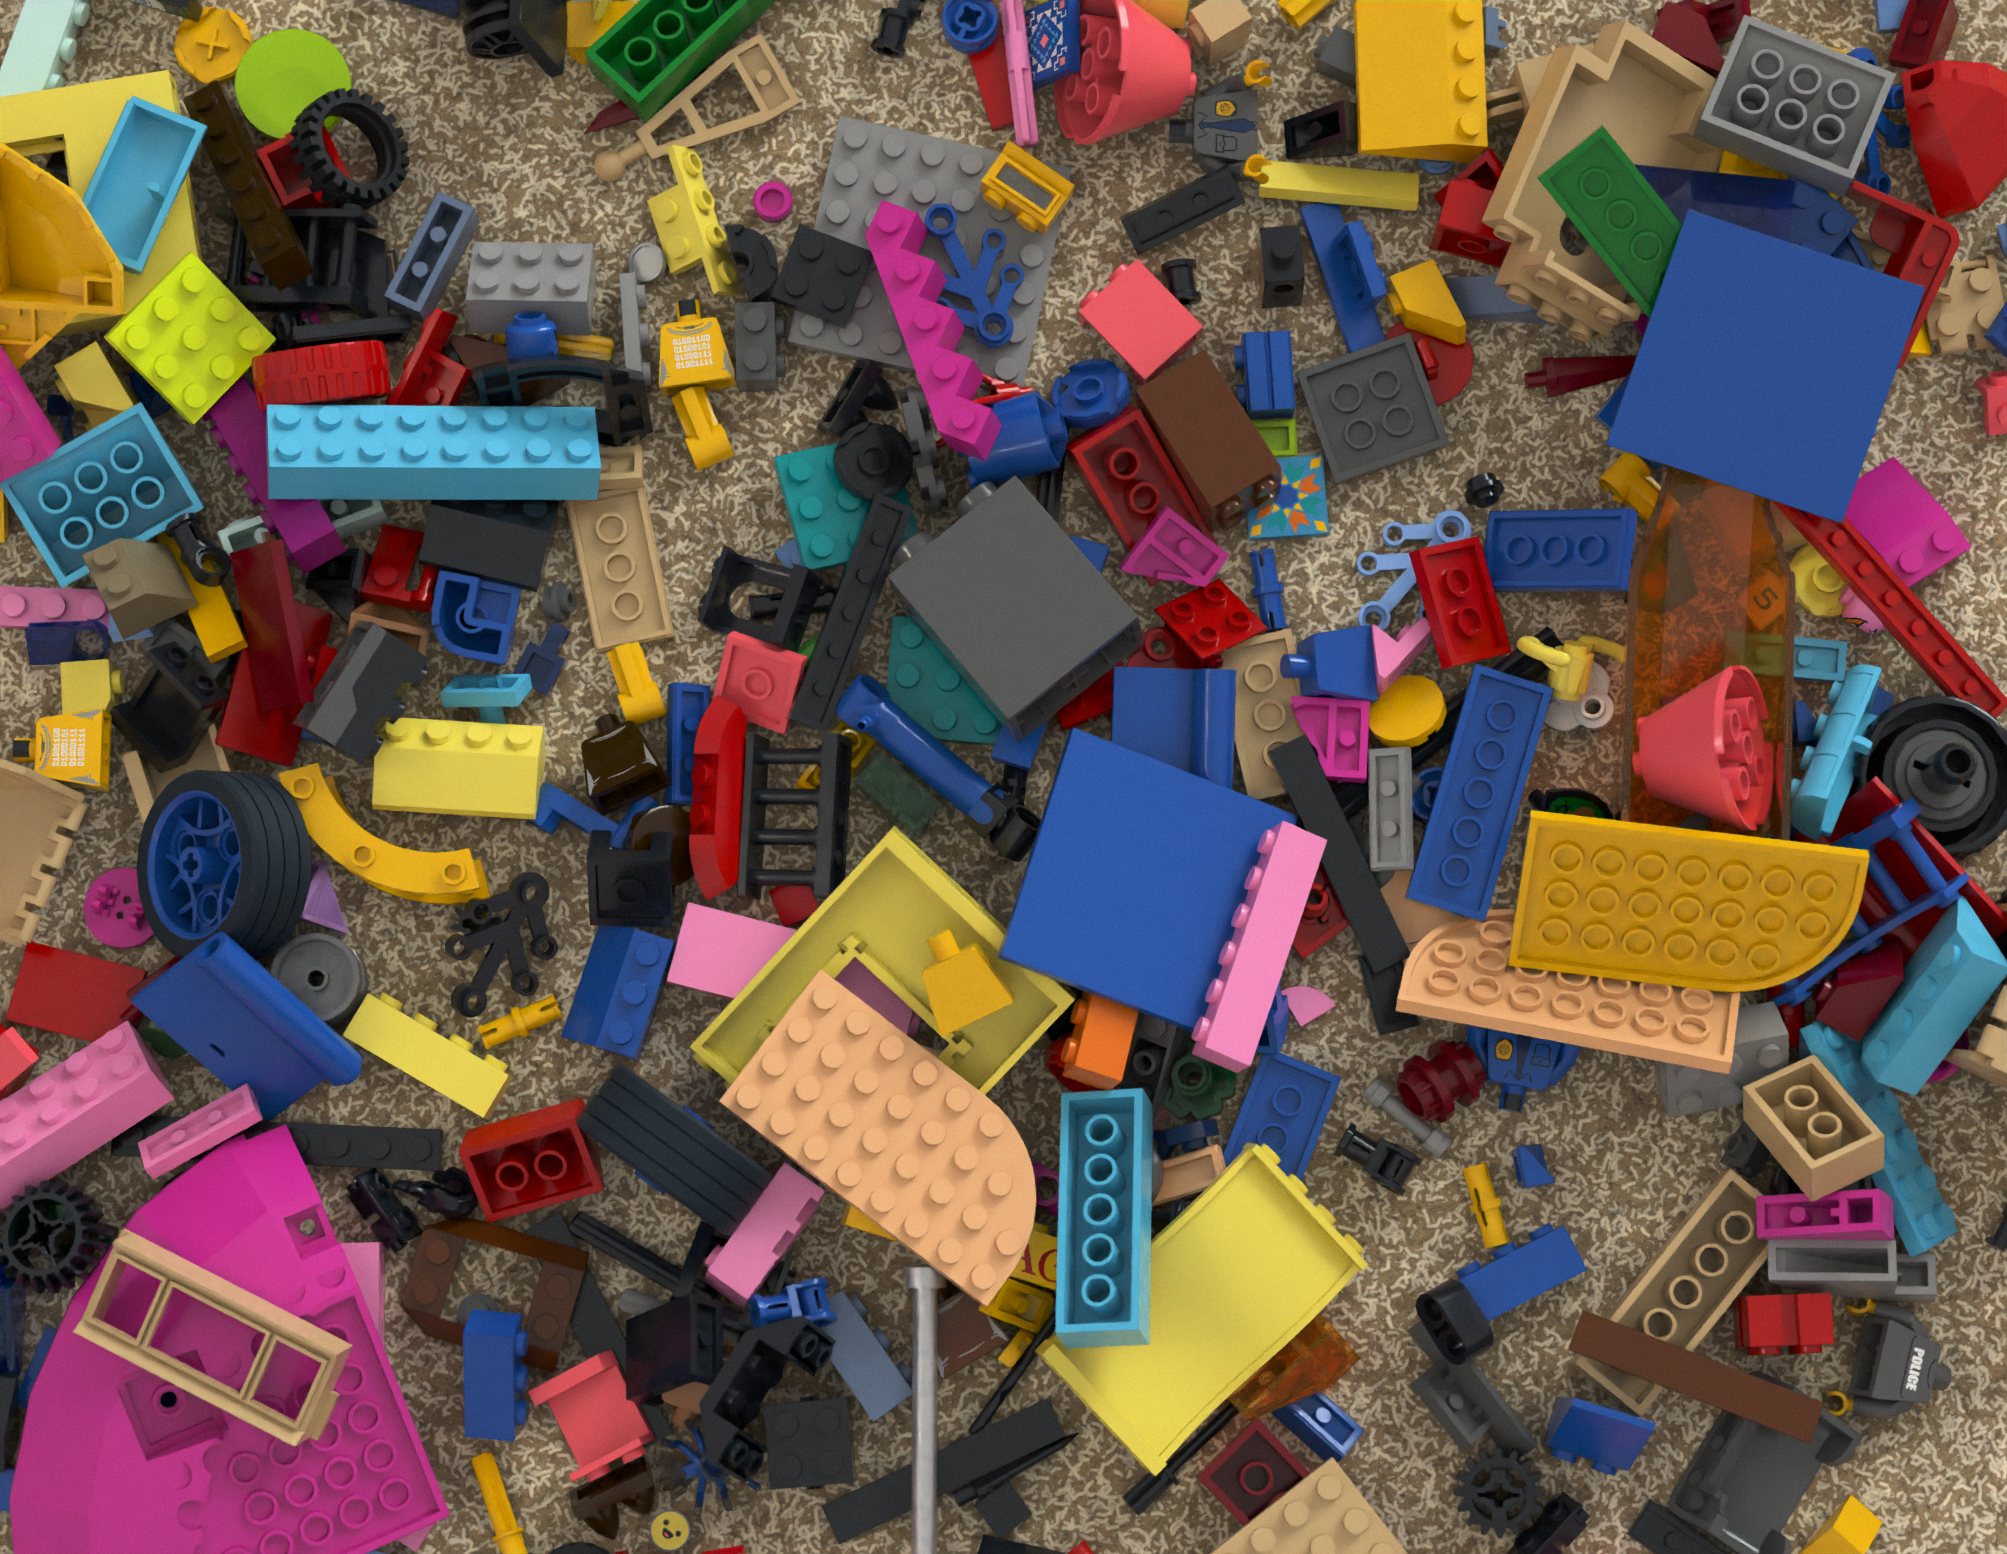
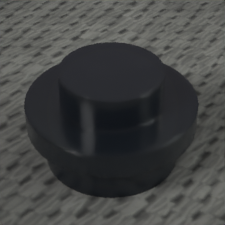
M1482 473L1466 482L1464 497L1469 505H1476L1478 508L1489 507L1499 500V496L1504 492V486L1501 480L1496 479L1495 474Z

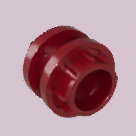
M1440 1039L1428 1047V1061L1419 1055H1414L1404 1062L1403 1071L1398 1074L1397 1087L1401 1098L1412 1114L1421 1121L1427 1120L1432 1122L1436 1120L1443 1123L1455 1115V1101L1462 1106L1469 1107L1479 1100L1480 1091L1485 1087V1071L1472 1049L1461 1041L1447 1042Z

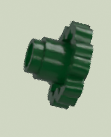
M1191 1038L1188 1041L1182 1058L1172 1068V1081L1163 1099L1162 1106L1181 1120L1186 1119L1191 1114L1198 1121L1208 1120L1211 1116L1215 1117L1223 1112L1224 1105L1222 1100H1229L1235 1096V1084L1238 1077L1237 1073L1193 1055L1192 1052L1196 1042ZM1193 1074L1203 1076L1197 1085H1189V1078Z

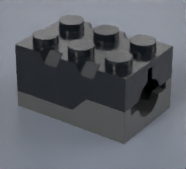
M358 620L314 688V701L304 704L292 724L346 758L363 763L366 757L372 759L384 741L379 736V733L386 722L393 725L399 719L406 706L401 701V698L408 687L415 690L422 683L428 672V669L424 666L429 658L377 624Z

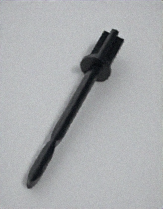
M1053 1293L1051 1297L1056 1300V1294ZM1056 1308L1000 1384L998 1390L968 1430L971 1435L978 1433L986 1427L1006 1396L1011 1392L1036 1357L1037 1353L1034 1350L1052 1335L1055 1330Z
M1278 1358L1182 1448L1156 1476L1148 1472L1122 1497L1125 1503L1139 1516L1172 1484L1177 1486L1179 1481L1173 1474L1286 1368L1281 1360Z

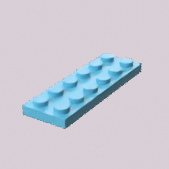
M1821 1021L1800 1029L1811 1054L1816 1055L1885 1135L1884 1168L1871 1174V1177L1877 1189H1882L1893 1199L1894 1224L1910 1257L1925 1252L1958 1232L1953 1211L1944 1203L1936 1187V1177L1931 1168L1925 1164L1918 1150L1917 1138L1913 1131L1907 1127L1899 1111L1900 1105L1897 1097L1888 1089L1887 1085L1875 1080L1862 1058L1863 1037L1858 1042Z

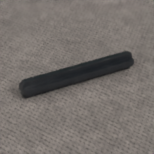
M579 1212L576 1214L569 1226L571 1234L673 1293L682 1269L586 1213ZM697 1278L691 1291L693 1294L711 1299H716L718 1293L713 1287Z

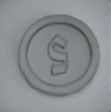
M644 242L635 246L630 252L628 270L630 273L635 272L638 281L652 283L657 281L665 272L667 264L666 255L659 246Z

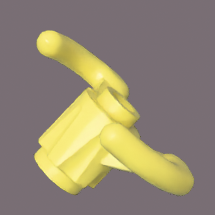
M1581 635L1577 641L1565 640L1563 646H1556L1555 648L1544 645L1538 638L1533 636H1524L1517 641V648L1521 652L1542 661L1550 669L1547 685L1554 688L1551 696L1568 701H1580L1582 694L1587 693L1594 652L1606 654L1624 665H1630L1634 661V655L1629 649L1616 642L1595 635Z

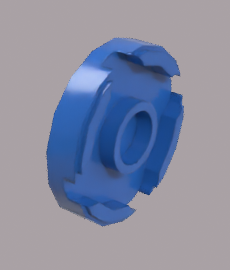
M1090 359L1069 367V373L1063 378L1060 375L1055 380L1050 392L1051 404L1060 409L1065 424L1073 428L1083 429L1102 426L1116 418L1127 406L1131 395L1126 373L1122 368H1117L1114 362L1106 359ZM1061 385H1068L1065 392L1060 395Z

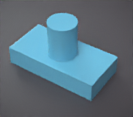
M530 674L455 675L440 694L443 707H478L481 723L506 724L503 707H518L533 687Z

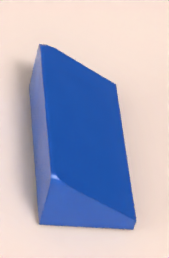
M1303 1374L1270 1411L1274 1417L1324 1462L1333 1457L1338 1463L1365 1431Z

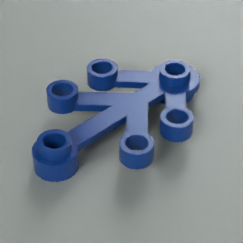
M1860 47L1847 53L1849 56L1878 67L1874 54L1868 48ZM1892 85L1883 108L1891 110L1902 109L1905 105L1903 86ZM1881 111L1864 151L1865 169L1858 173L1855 180L1888 195L1891 189V180L1880 169L1876 130L1885 138L1886 145L1889 148H1906L1910 143L1911 132L1907 125L1894 124Z
M935 204L926 213L925 226L931 236L940 239L959 276L958 278L943 272L947 281L942 290L970 299L977 313L951 306L950 301L944 297H938L936 303L954 309L964 327L974 330L976 339L982 345L989 348L1001 347L1008 343L1013 335V321L1007 312L1015 290L1023 283L1024 272L1019 265L1013 263L1007 264L1001 269L999 276L1001 287L992 307L985 290L996 258L1005 249V234L996 228L989 229L984 233L982 238L983 250L974 271L955 233L957 225L955 210L947 204ZM937 218H944L948 222V226L945 229H937L933 222ZM991 236H996L1001 240V245L992 248L987 244L986 240ZM1008 271L1016 272L1019 276L1018 281L1015 283L1007 282L1004 278L1005 273ZM990 323H996L1000 326L1001 331L996 335H991L987 332L986 326Z

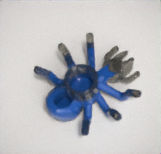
M687 1418L684 1423L688 1431L693 1434L700 1455L679 1439L670 1440L662 1438L660 1440L662 1446L669 1449L677 1448L691 1459L690 1463L684 1460H676L672 1456H667L655 1462L656 1467L667 1463L672 1464L665 1467L658 1477L659 1482L671 1480L663 1486L662 1490L671 1491L682 1486V1488L670 1495L672 1500L687 1492L692 1477L700 1476L694 1516L700 1517L702 1514L707 1480L716 1483L724 1508L729 1512L733 1506L728 1495L727 1486L723 1480L730 1474L708 1461L706 1444L698 1426L694 1425L692 1419ZM750 1477L745 1484L755 1491H760L762 1487L760 1483Z

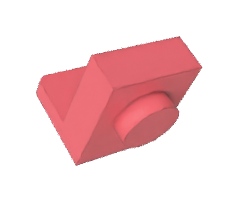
M1997 370L1988 373L1985 378L1975 380L1976 389L1982 393L1985 433L1989 436L2007 433V370Z

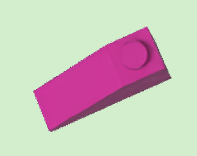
M1882 1189L1835 1191L1813 1202L1810 1201L1805 1193L1756 1196L1758 1239L1894 1240L1893 1199Z

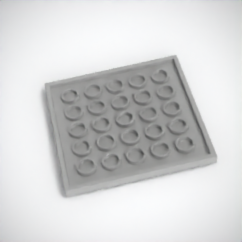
M840 116L814 230L870 250L865 234L882 200L917 212L924 225L926 213L931 206L939 203L947 204L957 214L955 233L974 271L983 250L982 238L984 233L993 228L1001 230L1006 236L1005 249L996 258L985 293L993 307L1001 287L999 281L1001 269L1011 263L1017 264L1022 268L1024 272L1023 283L1015 290L1007 312L1013 321V335L1005 345L998 348H989L982 345L976 339L974 330L965 327L954 352L972 358L979 370L986 375L1002 380L1005 384L1016 383L1019 387H1023L1062 212L1045 235L1038 230L1030 232L1016 221V215L1004 207L1002 210H998L988 204L982 197L983 193L979 191L981 180L1001 152ZM1041 161L1069 180L1072 168ZM1008 165L998 178L1044 211L1054 198V196L1039 186L1032 184L1026 177ZM937 218L933 222L937 229H945L948 226V222L944 218ZM928 233L918 255L936 261L942 272L959 278L940 239ZM991 236L986 240L987 244L992 248L1001 245V240L996 236ZM874 258L846 329L795 310L788 345L856 361H871L878 366L917 374ZM1008 271L1005 273L1004 278L1007 282L1015 283L1018 281L1019 276L1014 271ZM944 290L941 291L939 297L948 299L951 306L977 313L970 299ZM990 323L986 326L987 332L991 335H996L1001 331L1000 326L996 323ZM983 382L980 383L979 388L990 390L988 385Z

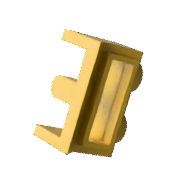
M1008 140L999 157L981 180L979 191L983 193V199L992 207L998 210H1002L1004 207L1016 215V221L1023 228L1030 232L1038 230L1045 235L1072 198L1075 185Z

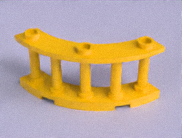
M319 763L278 773L281 784L293 796L303 815L308 834L333 859L369 885L409 901L438 905L466 904L472 898L484 899L491 896L482 860H473L470 848L450 852H420L389 844L373 836L359 825L346 807L335 777L333 775L324 777Z

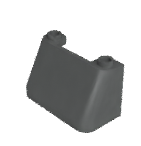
M1753 1371L1748 1373L1807 1396L1796 1387L1763 1372ZM1824 1407L1809 1444L1721 1411L1675 1486L1669 1500L1670 1510L1676 1516L1735 1554H1791L1790 1540L1780 1532L1822 1463L1836 1467L1848 1462L1853 1457L1855 1449L1863 1436Z

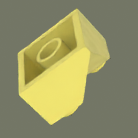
M96 341L54 365L60 376L55 381L59 391L67 402L70 401L76 412L83 409L89 419V422L84 424L87 432L138 404L114 361Z

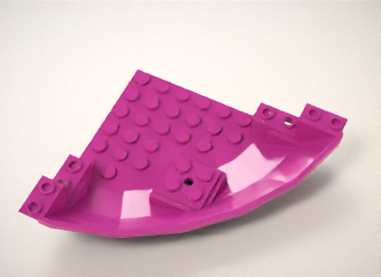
M286 1124L246 1140L243 1133L224 1140L139 1207L123 1229H127L353 1345L333 1389L340 1396L321 1439L316 1441L308 1438L294 1447L74 1333L73 1330L85 1313L114 1244H111L99 1260L100 1265L92 1269L89 1273V1278L84 1280L72 1296L29 1393L9 1496L14 1554H366L451 1516L361 1289L341 1243L335 1237L320 1195ZM304 1220H313L315 1223L313 1232L310 1234L301 1233V1223ZM127 1264L102 1321L137 1339L161 1284V1280ZM175 1288L150 1346L241 1392L266 1334ZM279 1341L253 1399L296 1421L322 1363ZM165 1392L176 1394V1403L171 1407H165L160 1402V1398Z

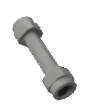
M1376 1077L1361 1096L1375 1109L1381 1106L1423 1142L1421 1147L1438 1159L1453 1140L1439 1127L1433 1130L1424 1121L1415 1117L1403 1103L1390 1093L1393 1089Z

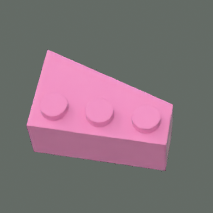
M785 1162L766 1189H762L763 1193L741 1223L738 1222L739 1226L733 1232L724 1247L717 1245L703 1264L708 1268L704 1282L743 1310L749 1304L750 1296L757 1293L815 1215L825 1193L822 1188Z

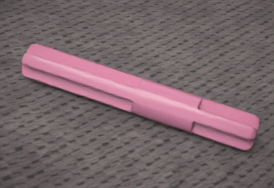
M1003 0L1000 3L1016 144L1020 148H1033V146L1039 144L1040 139L1024 5L1022 0Z

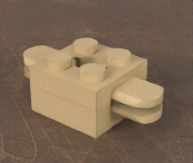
M1594 43L1581 47L1592 53ZM1552 54L1516 63L1507 89L1486 94L1487 126L1516 119L1519 130L1521 129Z

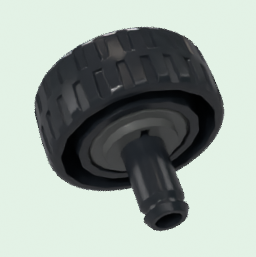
M1930 694L1926 697H1912L1891 706L1878 715L1864 730L1861 736L1873 742L1869 756L1855 751L1854 759L1856 760V766L1853 767L1854 781L1848 793L1849 797L1853 796L1875 776L1883 782L1901 803L1913 797L1923 810L1915 818L1957 863L1987 848L2006 830L2007 730L2001 726L1998 719L1991 713H1987L1981 706L1973 702H1967L1959 697Z

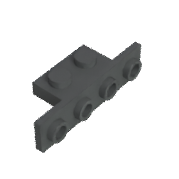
M1421 1321L1408 1330L1433 1362V1365L1415 1379L1410 1386L1461 1451L1471 1446L1486 1431L1496 1444L1502 1445L1505 1455H1510L1514 1447L1518 1448L1517 1459L1529 1453L1538 1445L1527 1427L1505 1402L1499 1391L1494 1388L1473 1358L1461 1365L1451 1364L1443 1357Z

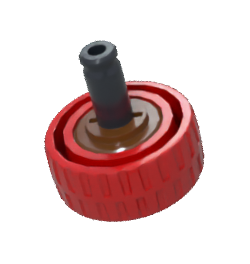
M378 340L288 349L258 355L252 359L254 389L258 407L262 412H267V405H354L355 402L386 397L391 392L390 370L384 343Z

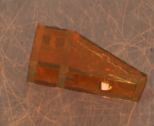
M1318 1314L1227 1399L1251 1421L1332 1387L1361 1358L1340 1333Z

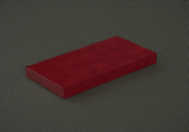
M282 539L267 541L230 553L261 713L313 702L314 695L284 542Z

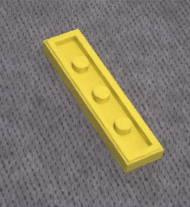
M1270 161L1272 165H1265L1260 168V172L1265 173L1269 180L1265 184L1259 183V197L1417 211L1419 174Z

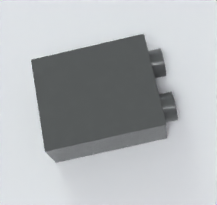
M1015 475L1000 488H997L991 481L984 482L973 488L963 497L956 508V515L960 519L936 538L929 531H924L907 540L893 556L892 563L897 569L888 575V579L899 603L1016 742L1019 743L1144 644L1145 641L1138 616Z

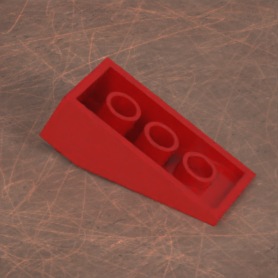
M1128 405L1113 420L1102 426L1091 428L1067 443L1065 449L1066 456L1128 553L1164 505L1172 509L1218 545L1140 408ZM1143 575L1150 587L1163 580Z

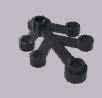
M523 872L512 880L509 890L484 899L472 898L466 903L464 908L466 918L477 924L488 922L494 912L510 908L503 922L466 935L454 934L446 940L445 951L447 955L459 961L468 959L473 950L491 944L471 983L459 984L451 994V1005L457 1013L473 1018L479 1016L487 1006V995L485 992L506 953L512 972L510 983L513 991L523 996H531L537 991L539 981L535 974L529 972L519 931L525 917H527L533 938L530 942L531 953L542 960H549L558 951L557 941L548 935L542 907L548 900L549 886L546 879L540 874ZM534 886V896L528 900L526 892L529 887ZM482 904L483 913L475 918L474 909L477 905ZM462 940L464 948L459 954H455L454 946L458 941ZM547 940L548 950L541 954L539 951L540 944ZM528 976L529 985L521 990L520 982L524 977ZM473 995H476L477 1002L473 1008H469V998Z

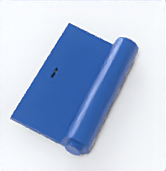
M1114 666L1110 742L1233 790L1237 670Z
M224 932L211 936L131 998V1003L232 1091L247 1083L255 1093L261 1116L267 1121L272 1120L324 1079L333 1086L347 1085L352 1083L362 1070L361 1054Z

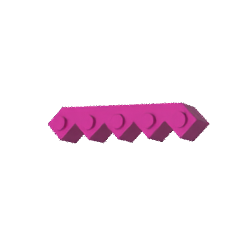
M882 200L865 236L937 430L949 448L986 461L1002 424L991 408L971 401L984 376L972 358L954 352L965 327L954 309L936 303L947 279L936 261L918 255L929 231L917 212Z

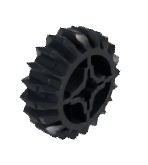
M47 1180L40 1181L39 1188L32 1185L25 1186V1198L17 1194L11 1196L15 1207L12 1210L8 1208L0 1209L3 1216L7 1217L5 1224L0 1223V1232L3 1233L2 1238H0V1249L4 1250L0 1254V1264L7 1265L4 1271L5 1275L12 1279L16 1278V1283L19 1287L25 1289L30 1287L31 1291L40 1294L44 1293L46 1289L53 1294L60 1293L62 1285L68 1289L76 1288L75 1276L83 1280L89 1278L86 1266L88 1264L93 1266L100 1265L99 1260L93 1257L96 1250L106 1249L105 1244L98 1241V1236L108 1232L105 1226L96 1224L104 1214L101 1210L93 1209L96 1203L95 1199L89 1195L84 1196L82 1188L75 1185L70 1187L69 1183L60 1180L56 1181L54 1185ZM64 1205L70 1211L72 1217L57 1219L55 1215L50 1214L48 1207ZM75 1239L74 1244H73V1246H72V1248H71V1250H70L71 1244H72L73 1240ZM43 1255L45 1259L50 1260L52 1267L38 1270L33 1266L28 1257Z

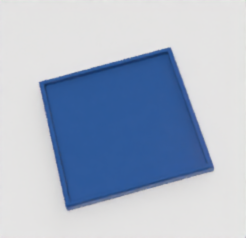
M1688 209L1606 445L1842 523L1925 287Z
M1073 727L1069 731L997 958L1193 1032L1200 1017H1205L1209 1003L1205 1001L1207 990L1211 982L1219 977L1222 965L1218 963L1221 950L1227 941H1231L1235 931V927L1231 926L1233 915L1239 904H1244L1248 893V890L1244 889L1245 880L1253 866L1257 867L1261 853L1257 852L1259 840L1266 829L1270 830L1282 821L1295 825L1298 815Z

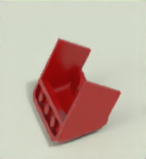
M1854 180L1851 182L1844 197L1876 211L1869 226L1870 238L1876 246L1892 253L1883 273L1925 287L1896 369L1898 370L1905 363L1958 249L1959 234L1951 223Z

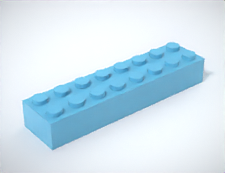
M267 405L266 455L268 499L597 500L601 461L595 407Z

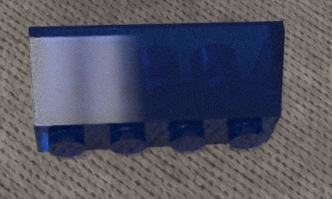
M1634 164L1681 224L1687 210L1690 209L1787 242L1789 240L1796 180Z

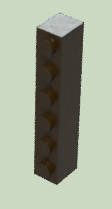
M216 80L182 99L190 118L208 127L202 143L263 271L279 291L314 273L315 271L266 172L239 111Z

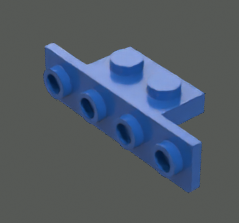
M1318 202L1303 206L1299 213L1348 353L1386 341L1375 307L1387 295V280L1384 272L1378 269L1373 254V239L1368 232H1365L1362 220L1345 225L1338 204Z

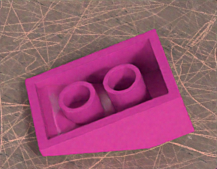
M1895 457L1890 458L1857 480L1845 517L1909 589L1961 557L1971 548L1950 515Z

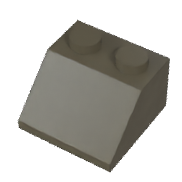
M118 538L82 555L123 640L198 605L169 545Z

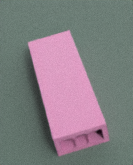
M688 902L667 982L672 986L732 1001L797 930ZM854 957L837 975L835 980L906 1035L916 1038L921 1017Z

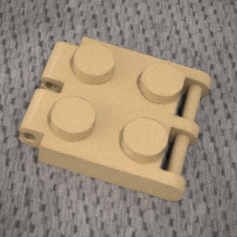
M1994 254L1984 255L1981 260L1963 262L1950 303L1934 299L1924 323L1929 343L1936 342L1938 356L1966 352L1968 349L1967 337H1971L1973 350L1994 347L1984 337V334L2004 306ZM1975 269L1974 271L1962 272V270Z

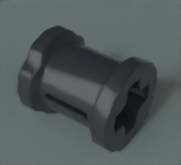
M1174 259L1161 265V273L1166 274L1168 291L1183 306L1193 305L1202 299L1201 293L1196 291L1193 273L1197 266L1195 259Z

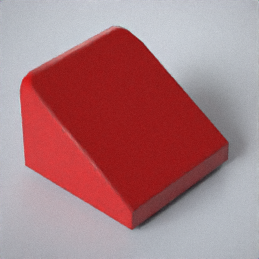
M778 886L769 891L781 924L784 927H791L806 921L819 907L811 886Z

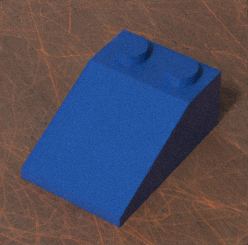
M1556 1397L1543 1445L1553 1448L1552 1457L1571 1463L1576 1462L1577 1456L1593 1461L1591 1469L1615 1476L1617 1469L1629 1471L1652 1435L1656 1423L1578 1398Z

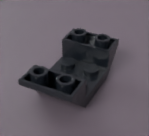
M802 1315L745 1331L699 1403L708 1461L746 1484L749 1477L755 1475L761 1468L764 1460L763 1455L768 1448L743 1432L747 1424L752 1423L758 1416L761 1402L770 1388L775 1387L781 1380L784 1366L788 1361L814 1377L818 1369L824 1367L832 1355V1347L836 1340Z

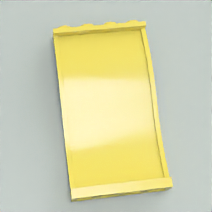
M1247 1142L1242 1147V1152L1185 1210L1151 1240L1149 1345L1066 1348L1058 1336L1054 1334L1034 1350L1141 1466L1154 1476L1167 1465L1166 1461L1224 1400L1311 1322L1359 1270H1364L1368 1266V1263L1360 1256L1364 1252L1360 1244L1347 1233L1342 1236L1333 1227V1224L1336 1222L1334 1216L1320 1203L1315 1207L1305 1196L1309 1192L1307 1187L1294 1174L1291 1173L1288 1177L1277 1166L1281 1162L1280 1158L1265 1143L1259 1146L1258 1144Z

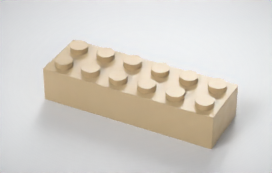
M1732 1169L1721 1171L1605 1318L1693 1352L1768 1258V1239L1757 1238L1756 1196L1763 1195ZM1575 1354L1569 1361L1572 1367L1635 1417H1641L1664 1389L1661 1386L1579 1354Z

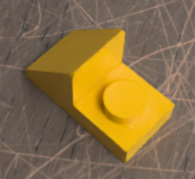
M1008 1277L988 1306L983 1307L980 1304L978 1310L991 1317L1038 1333L1046 1322L1055 1299L1051 1297V1293L1022 1280Z

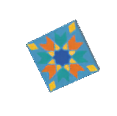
M1323 455L1276 458L1281 466L1280 493L1277 494V500L1270 506L1262 510H1257L1255 507L1246 513L1248 541L1328 536L1329 525Z

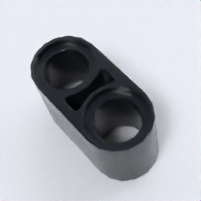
M1455 1279L1447 1280L1417 1298L1416 1312L1443 1357L1451 1364L1461 1365L1488 1350L1493 1345L1494 1336L1489 1323L1468 1289L1460 1281Z

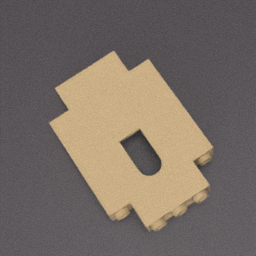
M1627 21L1603 25L1592 53L1578 44L1554 49L1481 221L1494 229L1493 234L1496 237L1511 242L1494 283L1507 291V298L1522 305L1532 306L1538 310L1537 315L1540 318L1551 323L1562 324L1569 329L1568 334L1584 342H1590L1591 339L1607 338L1614 325H1619L1620 322L1638 321L1640 314H1645L1589 243L1585 251L1578 256H1573L1564 250L1560 242V229L1566 214L1537 177L1603 125L1682 224L1688 209L1696 212L1700 211L1721 160L1723 149L1693 138L1717 80L1716 78Z

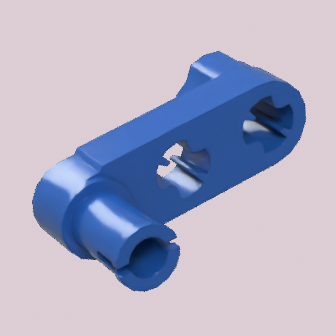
M543 782L539 793L536 820H525L550 835L554 834L562 820L591 836L592 830H609L612 832L610 848L625 850L626 836L633 816L639 811L660 806V804L649 796L632 803L621 822L616 821L614 823L558 788Z

